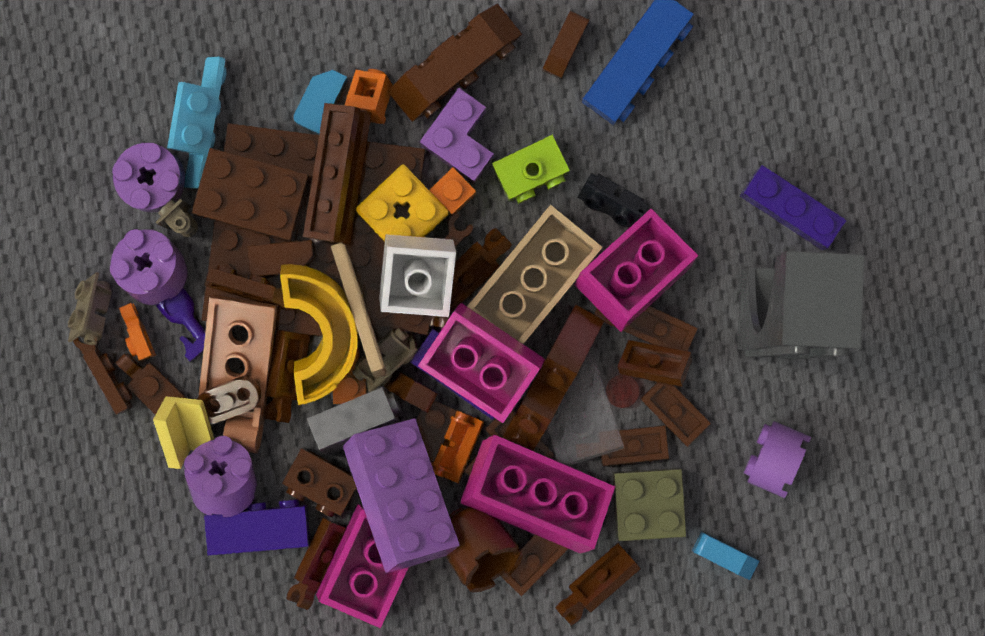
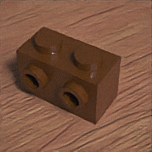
M305 447L301 448L282 484L288 487L286 493L300 501H304L306 497L318 503L315 509L333 518L335 513L339 516L344 513L357 489L352 473Z

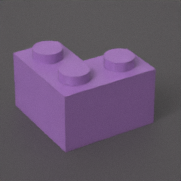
M458 88L420 140L421 147L449 167H454L460 175L473 184L476 183L494 158L492 152L469 136L486 113V107Z

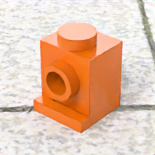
M355 70L345 106L360 108V110L371 112L370 122L385 124L386 118L384 115L391 96L388 90L393 84L388 76L380 70Z

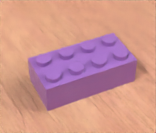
M416 419L352 435L343 445V449L385 573L447 556L459 547L455 530Z

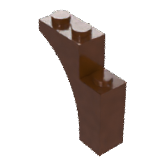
M577 305L574 306L502 438L531 451L535 449L552 421L564 395L578 374L604 320Z

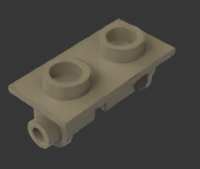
M179 199L177 202L174 200L169 201L158 212L161 217L156 223L166 229L170 227L174 232L185 237L195 235L198 230L197 222L187 212L192 206L182 199Z
M98 272L86 281H81L75 291L77 304L68 321V328H70L68 342H72L80 336L84 338V343L96 345L97 341L102 338L106 318L95 314V311L102 314L107 313L112 290L108 282L98 281Z
M399 327L397 330L392 329L378 342L380 351L383 353L382 357L387 370L386 375L375 378L371 373L366 355L355 364V369L352 372L358 380L366 379L368 392L374 391L378 386L385 385L392 377L393 372L402 364L405 365L413 359L418 350L413 332L408 335L402 327Z

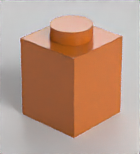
M454 167L429 189L445 206L451 216L458 213L476 195V190Z

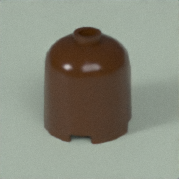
M471 507L456 509L449 515L460 546L449 553L446 558L461 583L467 586L470 592H482L496 585L493 581L504 572L510 576L520 565L523 554L520 552L518 544L499 519Z

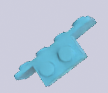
M223 57L206 58L201 86L178 82L167 148L189 153L185 188H199L209 149L213 148L215 143V133L213 132L215 118L220 113V89L227 73L226 67H224L225 58Z

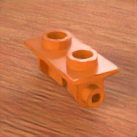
M457 410L455 416L451 415L450 417L452 420L444 437L445 441L443 445L441 444L435 461L431 462L435 475L445 477L459 484L484 421Z

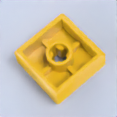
M404 164L398 167L356 207V212L384 241L386 234L425 237L448 216V210ZM398 203L402 206L409 204L411 206L408 209L409 218L405 219L401 216L396 219L394 215L397 211L394 207Z

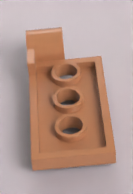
M212 294L209 297L199 395L206 389L242 376L250 377L259 384L261 388L259 403L252 410L227 419L223 436H227L232 441L239 443L248 452L257 454L261 446L267 403L266 392L272 360L278 305ZM233 326H243L248 332V340L244 342L237 341L232 335ZM235 357L242 360L245 366L243 373H234L230 370L228 366L230 358ZM240 389L242 396L250 397L248 389ZM216 399L210 400L212 407L220 408V404Z

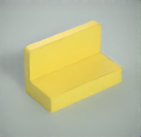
M165 396L153 422L168 468L181 469L190 450L194 451L203 443L214 440V435L202 400Z

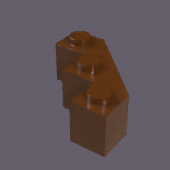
M498 3L478 14L468 22L469 26L463 29L456 36L452 35L434 49L431 55L419 66L414 65L405 72L388 90V93L412 122L423 115L427 119L432 117L443 107L439 102L448 93L460 86L464 90L479 79L476 73L486 63L496 57L503 60L516 49L513 43L522 33Z

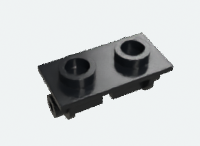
M591 173L577 197L588 208L602 211L612 217L614 222L622 227H631L644 215L649 206L644 203L645 199L625 188L620 197L614 195L618 184L599 173L597 176Z

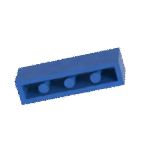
M654 0L583 97L582 103L613 126L618 119L624 122L635 108L630 103L638 92L644 95L655 79L650 76L657 65L663 69L674 54L670 47L675 40L678 39L683 42L693 28L689 21L694 14L675 0Z

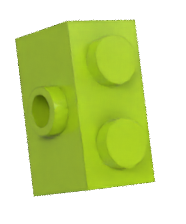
M553 134L492 163V167L508 201L516 199L518 204L535 197V189L546 185L549 190L566 182L564 176L570 172Z

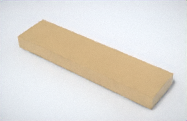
M342 242L332 245L331 249L371 373L375 378L384 376L387 370L349 252Z

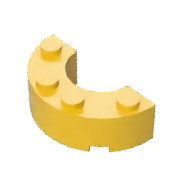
M286 264L281 265L280 271L284 307L300 309L310 314L319 324L323 334L318 348L307 358L294 361L298 405L316 401L331 393L337 388V385L345 375L349 373L357 352V327L346 293L338 283L316 269L302 265Z

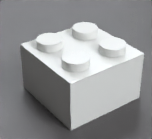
M386 234L379 295L381 312L449 317L456 258L454 241L451 239Z

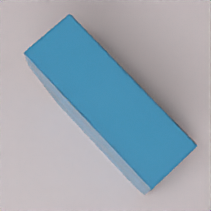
M334 70L313 76L295 111L294 121L299 126L319 135L324 103H337L348 81L347 76Z
M704 532L700 533L692 549L694 553L748 580L751 579L759 563V560Z

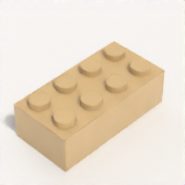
M550 205L467 307L524 344L576 281L580 272L589 265L603 247Z

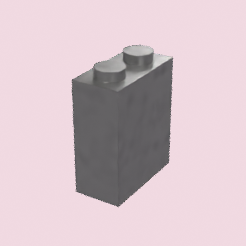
M381 387L307 418L318 449L329 456L343 450V445L354 434L399 423L398 417L402 416L403 412L394 394H388Z

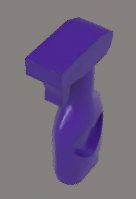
M182 288L175 297L159 302L160 304H156V307L170 322L183 324L196 339L192 343L186 337H180L186 349L184 356L189 362H193L203 353L206 331L194 317L192 298Z

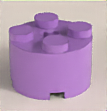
M140 143L131 146L120 155L112 170L114 187L120 198L128 205L144 212H159L169 201L174 200L177 202L182 195L185 185V171L179 159L164 147L154 143ZM147 171L153 174L156 173L152 177L154 181L152 185L146 182L143 183L146 179L145 173Z
M134 229L127 232L114 249L110 265V273L116 283L135 300L147 305L160 304L159 302L175 297L182 290L188 273L180 250L162 233L146 229Z
M773 421L771 426L765 424L756 442L762 445L758 457L751 455L744 470V474L749 476L747 482L785 498L788 492L783 491L782 488L785 483L792 485L806 452V449L800 446L802 441L809 443L811 436L776 421Z
M219 436L198 446L186 457L184 461L186 482L195 506L202 513L210 516L212 514H222L223 517H231L241 513L252 503L255 497L257 479L251 457L242 445L232 441L227 436Z

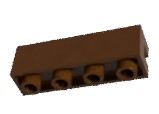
M324 103L303 237L334 243L342 242V244L350 245L371 112L360 110V108Z

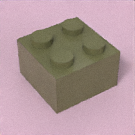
M666 468L612 472L613 486H615L614 507L616 538L618 541L686 537L682 469Z

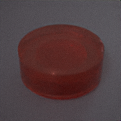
M616 375L606 385V397L612 405L626 408L633 405L638 399L639 386L630 376Z

